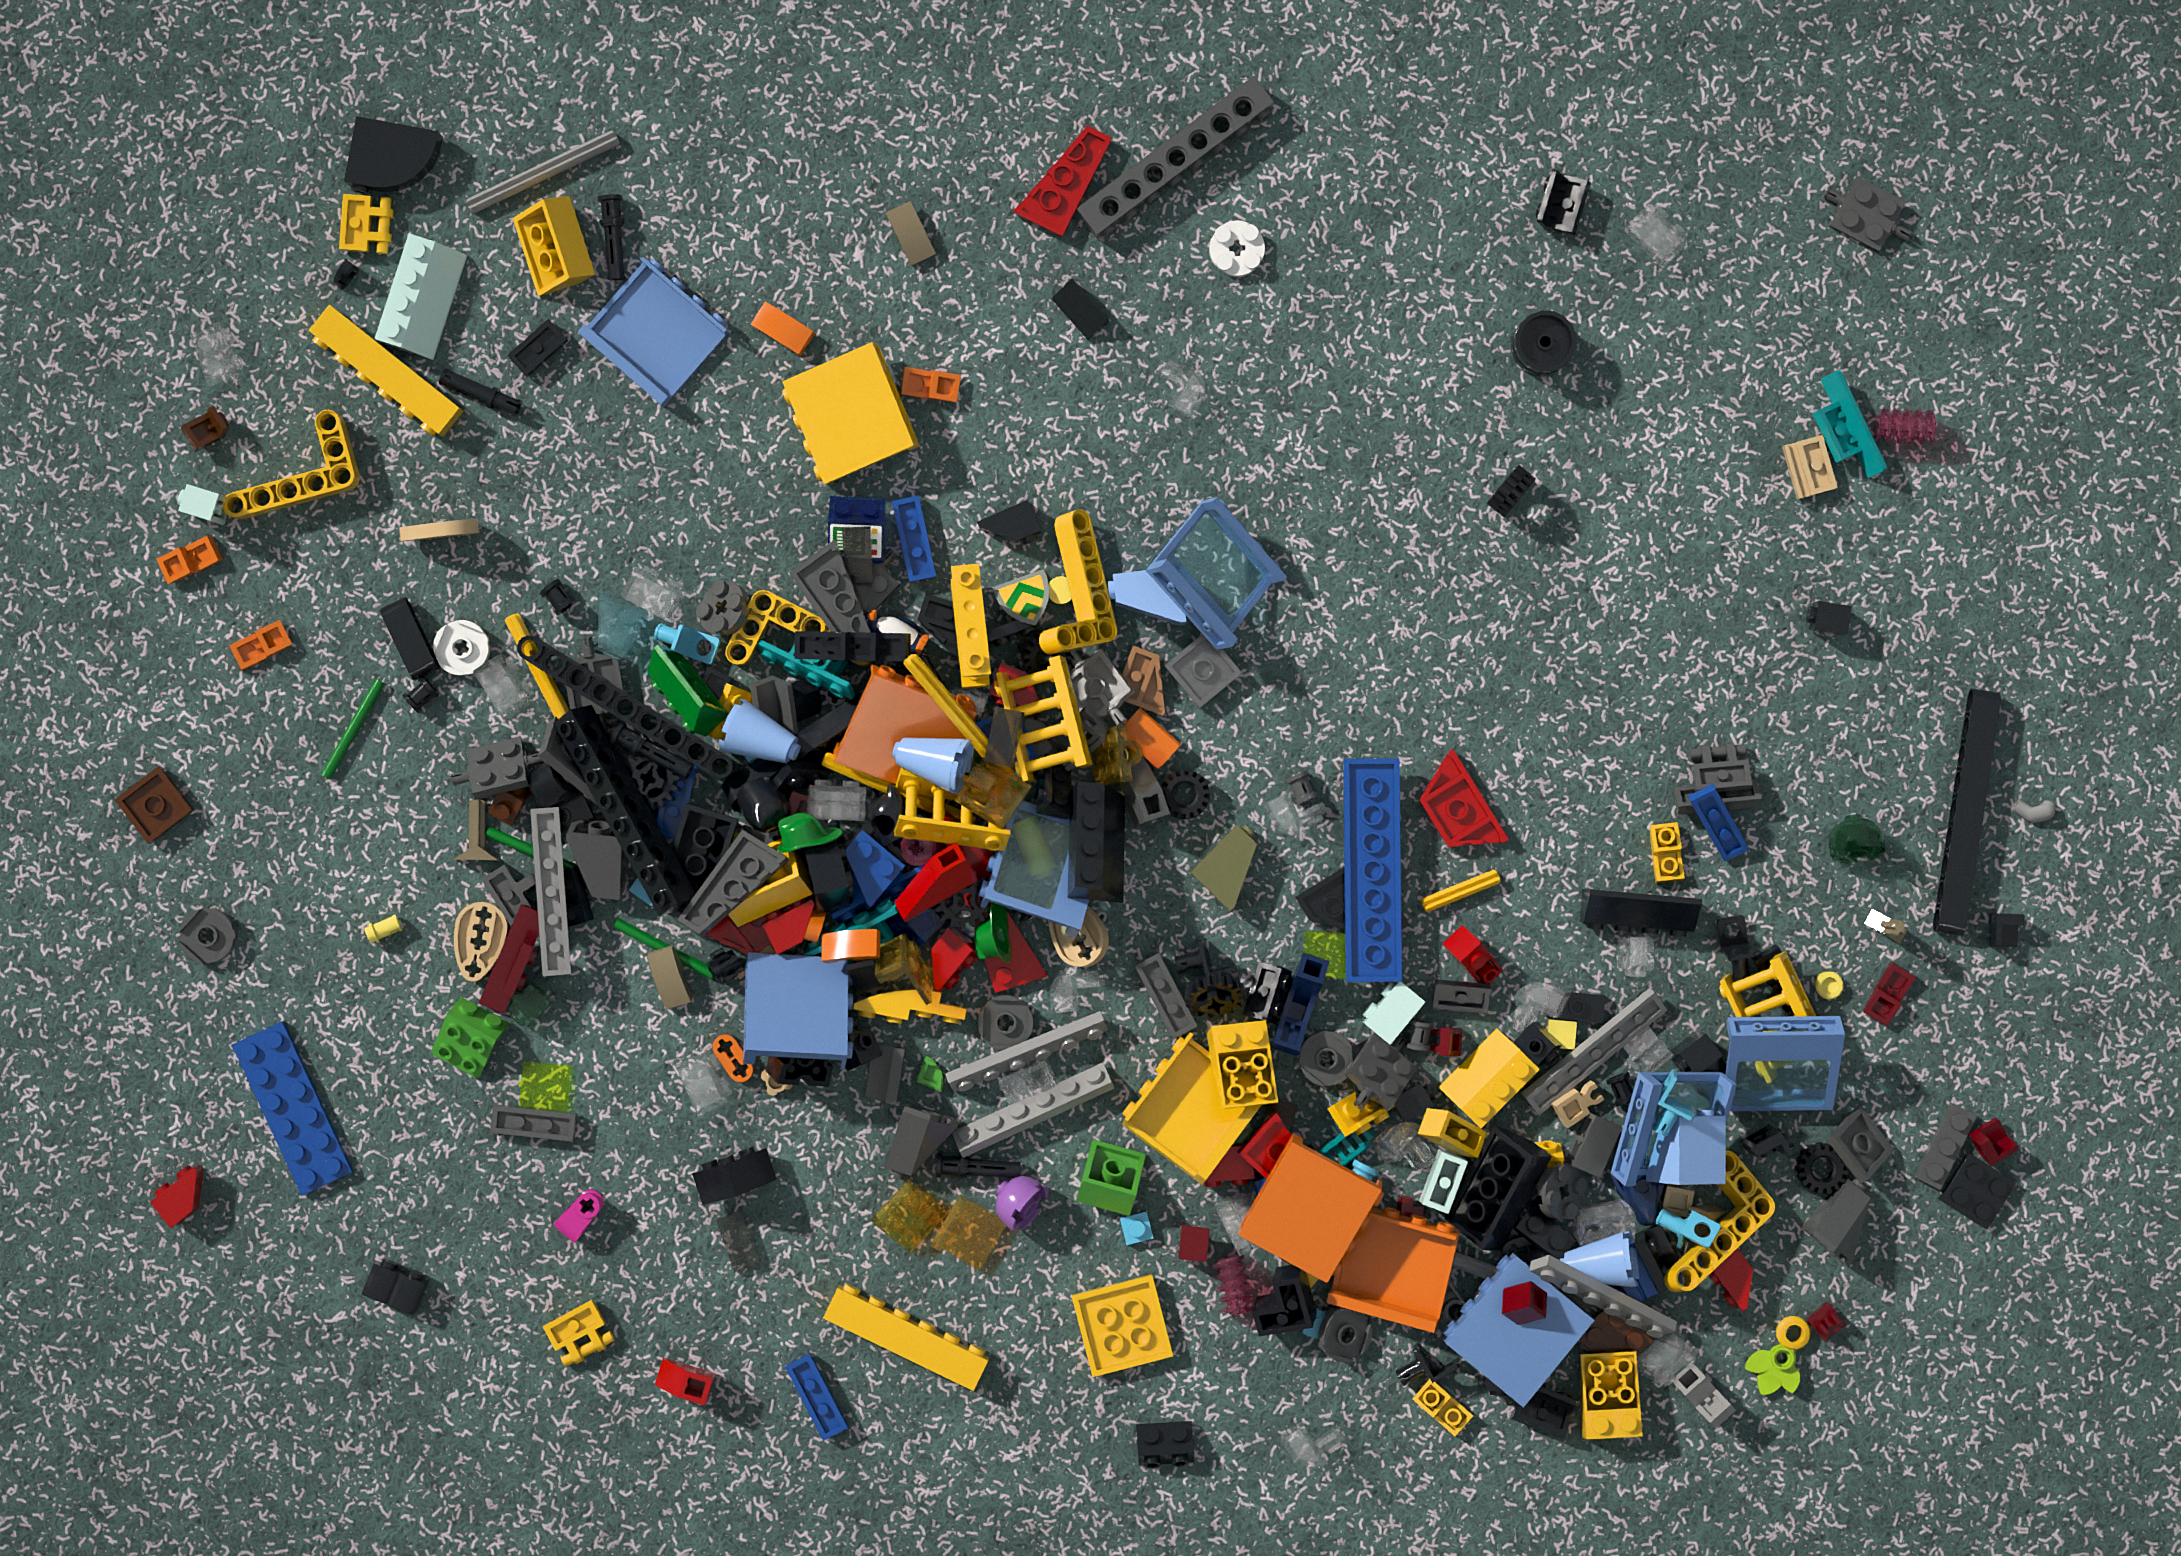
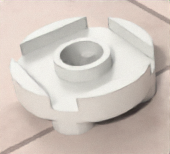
M1230 221L1218 227L1211 238L1209 246L1210 258L1213 264L1224 274L1231 277L1249 275L1259 266L1265 252L1264 240L1257 227L1244 221ZM1236 241L1245 247V250L1241 251L1240 256H1235L1233 251H1229V247L1233 246Z
M457 620L443 626L438 631L434 639L433 650L439 665L445 671L454 675L464 676L475 674L486 664L490 655V640L479 625L467 620ZM465 640L469 650L467 653L463 652L462 656H459L455 644H461Z

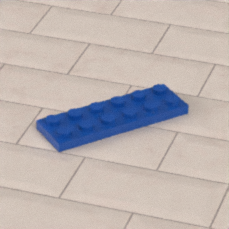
M279 1022L232 1044L301 1196L354 1172L285 1022Z

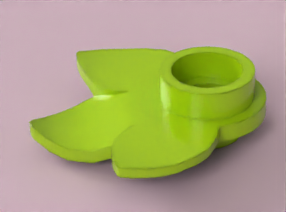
M1781 1344L1773 1346L1770 1351L1758 1350L1746 1361L1745 1369L1758 1373L1757 1385L1761 1395L1771 1394L1781 1386L1788 1392L1794 1393L1800 1383V1373L1795 1367L1796 1354L1794 1350L1788 1349ZM1779 1353L1786 1354L1787 1360L1784 1363L1777 1361Z

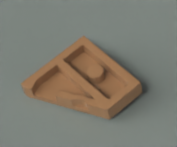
M1133 646L1122 675L1135 693L1124 702L1164 716L1165 707L1159 655Z

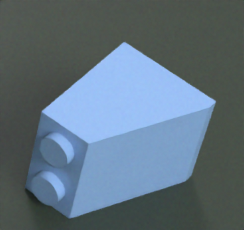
M1146 570L1113 574V581H1108L1110 600L1115 599L1116 606L1179 626L1185 625L1186 615Z
M1698 1109L1697 1115H1694L1692 1121L1684 1117H1678L1668 1136L1661 1135L1662 1130L1657 1134L1646 1173V1181L1676 1185L1725 1184L1726 1116L1714 1115V1110Z

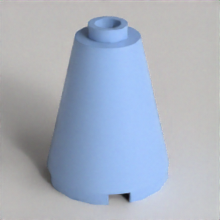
M740 699L741 706L738 704L733 706L722 728V732L726 733L724 741L719 739V749L727 753L787 763L790 760L796 759L801 747L796 736L749 701Z
M902 738L900 742L895 743L892 756L896 759L898 766L952 794L958 795L962 792L967 782L962 780L965 772L970 773L974 746L970 744L972 741L968 739Z
M1623 1231L1564 1253V1258L1560 1259V1261L1606 1285L1637 1287L1639 1285L1635 1280L1639 1279L1636 1248H1630L1629 1244L1630 1240H1634L1631 1231Z

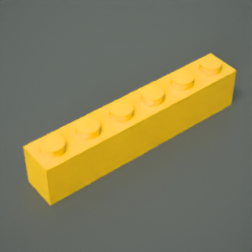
M331 305L327 306L308 330L315 335L312 341L325 351L330 347L337 353L334 356L337 361L345 367H348L350 364L358 370L355 375L368 385L371 381L378 385L380 388L377 392L389 402L393 398L401 404L399 410L411 419L416 416L423 421L420 427L430 435L434 436L438 433L444 437L464 412Z
M847 1283L844 1287L838 1286L823 1319L974 1391L989 1359L988 1356L984 1355L986 1352L984 1349L974 1344L967 1347L959 1343L961 1339L952 1333L946 1332L945 1335L934 1331L936 1326L927 1321L921 1320L918 1323L909 1319L911 1314L900 1308H896L893 1311L885 1307V1301L875 1296H870L868 1299L860 1295L861 1290Z

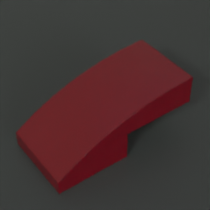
M1891 961L1869 997L1863 1012L1888 1026L1902 1005L1901 1000L1915 981L1916 976Z

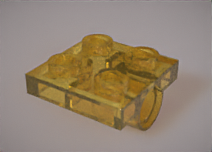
M1126 725L1108 728L1105 741L1092 752L1094 762L1093 777L1096 783L1110 786L1132 781L1131 766L1141 761L1143 752L1137 742L1128 741ZM1123 750L1127 753V759L1123 756Z
M983 758L980 764H976L970 772L964 786L956 795L955 802L1003 830L1030 792L1032 786L988 759Z
M908 1179L871 1220L878 1228L911 1253L947 1216L948 1212L921 1185H916L912 1180Z

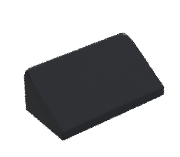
M1073 279L1069 280L1051 298L1087 340L1109 321Z

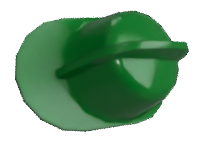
M796 813L778 822L782 843L778 846L777 850L780 853H786L803 847L825 844L838 839L843 832L839 828H823L818 819L811 814Z
M992 902L990 916L985 918L984 922L980 921L975 929L974 942L980 959L1000 957L1005 963H1009L1012 959L1008 915L1005 906Z

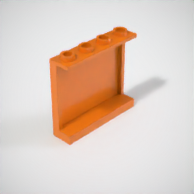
M871 665V677L841 743L837 742L833 750L834 762L896 784L901 768L896 764V759L892 756L896 742H900L902 738L965 739V736L914 676L906 675L905 677L899 675L895 670L885 665L880 667ZM951 694L974 721L977 710L973 700L963 694H958L957 696Z
M1293 1133L1240 1224L1238 1235L1327 1283L1332 1275L1334 1277L1338 1275L1343 1265V1262L1340 1260L1344 1253L1349 1254L1355 1246L1357 1239L1354 1236L1359 1229L1363 1231L1368 1224L1370 1209L1372 1206L1377 1207L1384 1195V1192H1382V1181L1378 1179L1374 1183L1303 1145V1138Z
M1372 1206L1368 1213L1370 1215L1368 1224L1363 1231L1359 1229L1354 1236L1357 1239L1355 1246L1349 1254L1345 1252L1340 1260L1343 1262V1265L1338 1275L1334 1277L1333 1286L1328 1293L1326 1303L1435 1333L1439 1327L1461 1231L1455 1230V1226L1449 1223L1438 1222L1437 1225L1427 1222V1218L1423 1216L1411 1215V1217L1400 1215V1211L1394 1208L1385 1207L1384 1210Z

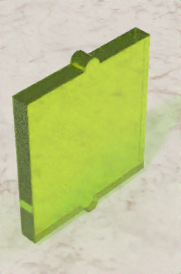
M1305 931L1304 951L1301 952V955L1304 952L1328 960L1329 965L1325 978L1345 979V933Z
M523 1061L522 1077L518 1083L520 1087L519 1107L568 1111L569 1091L572 1090V1086H570L572 1065Z

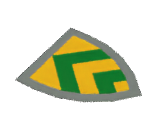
M1044 569L992 587L1000 607L1008 615L1020 622L1035 626L1044 614L1050 591Z

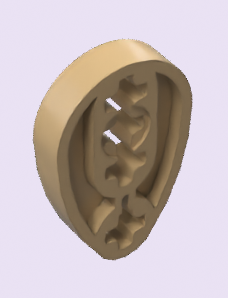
M478 519L399 527L401 541L480 533Z
M1056 893L1050 898L1048 909L1052 908ZM1087 906L1083 924L1078 933L1081 936H1086V939L1083 941L1084 945L1093 949L1090 952L1091 958L1084 957L1083 954L1086 953L1084 946L1077 945L1076 942L1079 941L1078 935L1076 938L1065 935L1067 927L1048 921L1056 951L1067 964L1076 967H1090L1097 964L1106 954L1109 944L1108 932L1099 916L1091 907Z
M472 903L459 913L455 922L454 951L456 961L462 976L468 981H479L493 969L509 933L508 921L500 908L493 903ZM488 907V912L492 913V917L485 920V926L489 927V932H484L482 935V939L486 940L487 944L481 946L480 950L476 949L477 944L472 943L473 938H478L479 930L475 929V925L482 922V917L478 916V911ZM474 961H476L477 967L481 968V973H476L473 977L471 976V971L467 970V966L473 965Z

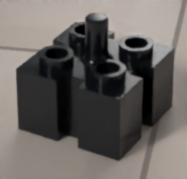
M769 1056L766 1066V1072L778 1084L799 1085V1081L802 1079L808 1086L829 1087L833 1065L828 1059Z

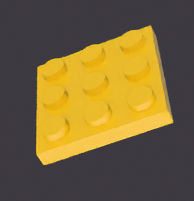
M1152 1274L1072 1295L1092 1377L1173 1357Z

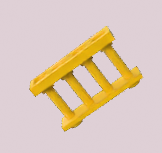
M979 564L951 566L952 579H950L962 689L990 687L989 675H991Z
M1060 655L1049 658L1050 666L1047 667V670L1009 680L1007 673H996L998 681H995V689L997 695L1002 697L1018 760L1015 762V769L1018 777L1022 778L1023 782H1034V771L1070 761L1079 768L1093 765L1065 657ZM1049 680L1055 682L1057 693H1054V697L1016 707L1012 691ZM1056 707L1062 709L1064 720H1061L1060 724L1023 734L1019 720L1020 717ZM1063 734L1069 737L1071 747H1068L1067 751L1029 760L1027 744Z
M901 767L896 781V788L900 793H906L905 815H899L894 836L948 844L957 842L958 845L984 848L991 851H1005L1010 837V830L999 829L1000 807L1006 806L1011 792V782L964 775L962 780L967 782L962 792L956 795ZM917 795L934 797L933 819L917 817ZM945 799L961 801V823L944 821ZM972 803L989 805L988 827L972 825Z
M1786 951L1775 955L1770 960L1771 965L1769 969L1736 982L1733 980L1731 973L1725 975L1720 980L1721 994L1725 1000L1729 1001L1736 1017H1754L1784 1004L1791 1006L1794 1016H1816ZM1772 979L1779 980L1783 989L1781 994L1754 1005L1746 1006L1740 993L1741 991ZM1755 1061V1066L1758 1073L1764 1076L1766 1082H1768L1777 1075L1776 1067L1791 1061Z

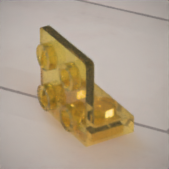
M904 933L881 944L880 958L875 959V976L879 983L896 980L903 973H906L926 1005L932 1003V992L934 991L932 984L933 970L928 962L924 963L921 959V953L916 942L910 941Z
M960 1194L932 1241L931 1247L938 1251L944 1249L971 1266L981 1269L1006 1225L997 1215Z

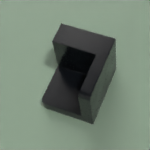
M804 679L791 683L797 722L819 714L820 689Z
M1990 913L1989 946L2017 947L2018 925L2024 926L2025 914Z

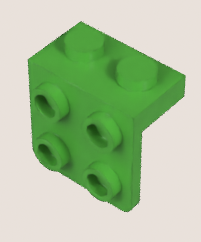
M460 997L444 1019L431 1050L432 1054L465 1073L479 1078L485 1069L495 1044L505 1033L509 1022L477 1006L472 1001Z

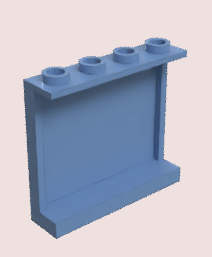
M642 257V264L588 326L584 324L578 330V333L665 408L728 336L729 332L725 328L728 323L716 313L713 316L708 314L704 310L707 305L696 295L690 298L685 294L683 290L686 287L674 276L669 280L662 274L665 269L652 258L649 262Z
M748 952L745 966L743 1064H754L756 1056L840 1060V1069H845L846 1060L852 1058L853 1042H848V1034H852L853 1018L848 1017V1010H852L853 993H848V986H852V980L846 968L848 960L828 964L821 961V957Z
M1512 1253L1510 1257L1505 1255L1496 1266L1498 1271L1492 1279L1487 1277L1478 1289L1480 1291L1478 1296L1474 1300L1469 1299L1461 1309L1463 1313L1456 1322L1452 1320L1443 1331L1445 1336L1442 1340L1524 1408L1595 1320L1549 1282L1541 1280L1540 1276L1530 1272V1267ZM1532 1281L1547 1292L1546 1318L1517 1325L1502 1314L1503 1290L1507 1287Z

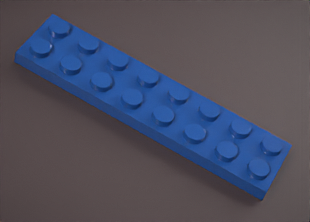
M1399 758L1343 759L1345 982H1402Z

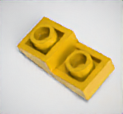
M1678 822L1650 825V841L1656 884L1683 881L1685 876L1680 852L1682 846Z
M1430 1379L1413 1397V1400L1455 1437L1474 1416L1436 1382L1432 1383Z

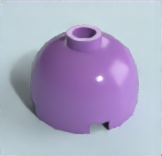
M1028 1176L1015 1177L1009 1182L1004 1181L996 1191L998 1195L996 1199V1213L999 1219L1014 1233H1017V1227L1021 1230L1025 1229L1042 1209L1036 1208L1042 1198L1047 1200L1049 1189L1038 1180Z

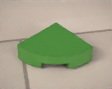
M926 1055L916 1082L942 1092L944 1085L943 1073L941 1068H939L940 1066L931 1057Z

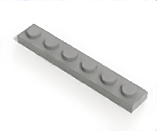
M559 807L530 809L542 977L571 974Z
M1651 988L1647 989L1521 1094L1538 1115L1542 1114L1552 1105L1551 1103L1569 1092L1667 1011L1666 1007Z
M1099 1011L945 1073L954 1092L967 1091L978 1082L994 1080L1003 1072L1023 1068L1025 1063L1035 1059H1046L1051 1053L1060 1049H1071L1077 1045V1042L1098 1038L1108 1028Z
M1100 1063L954 1130L952 1133L959 1152L964 1158L1115 1088L1104 1063Z
M1551 1255L1531 1261L1529 1271L1540 1276L1541 1280L1561 1287L1562 1291L1582 1298L1587 1304L1596 1305L1603 1309L1606 1314L1623 1319L1626 1324L1646 1331L1647 1335L1660 1338L1676 1330L1677 1321Z

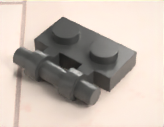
M1732 742L1718 747L1700 745L1699 748L1689 749L1690 760L1700 759L1702 762L1692 766L1695 792L1711 784L1715 785L1718 792L1751 789L1753 784L1749 760H1737V756L1746 755L1745 744L1734 745ZM1725 757L1727 760L1723 762H1712V758Z

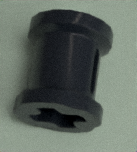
M559 579L552 581L539 593L542 597H546L555 608L554 613L557 616L564 613L576 602V599L570 597L562 588Z
M422 677L420 679L421 683L409 693L405 692L402 694L404 699L417 713L422 711L421 707L429 700L440 695L425 677Z
M1628 1071L1606 1080L1607 1084L1611 1085L1615 1095L1616 1107L1631 1101L1633 1088L1629 1081L1630 1074Z

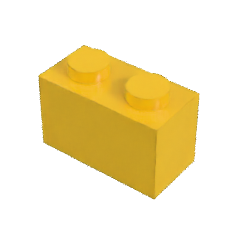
M1427 1108L1418 1134L1455 1155L1478 1158L1487 1132L1450 1111Z

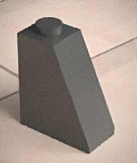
M604 815L596 816L595 821L584 824L582 820L572 822L566 833V840L591 896L608 902L620 900L625 890L628 859Z
M907 1102L885 1164V1168L890 1169L889 1174L900 1178H905V1175L911 1176L957 1128L960 1119Z
M1844 1178L1846 1180L1845 1184L1841 1183L1839 1190H1833L1801 1227L1847 1267L1853 1262L1871 1199L1864 1193L1867 1188L1855 1178L1852 1181Z

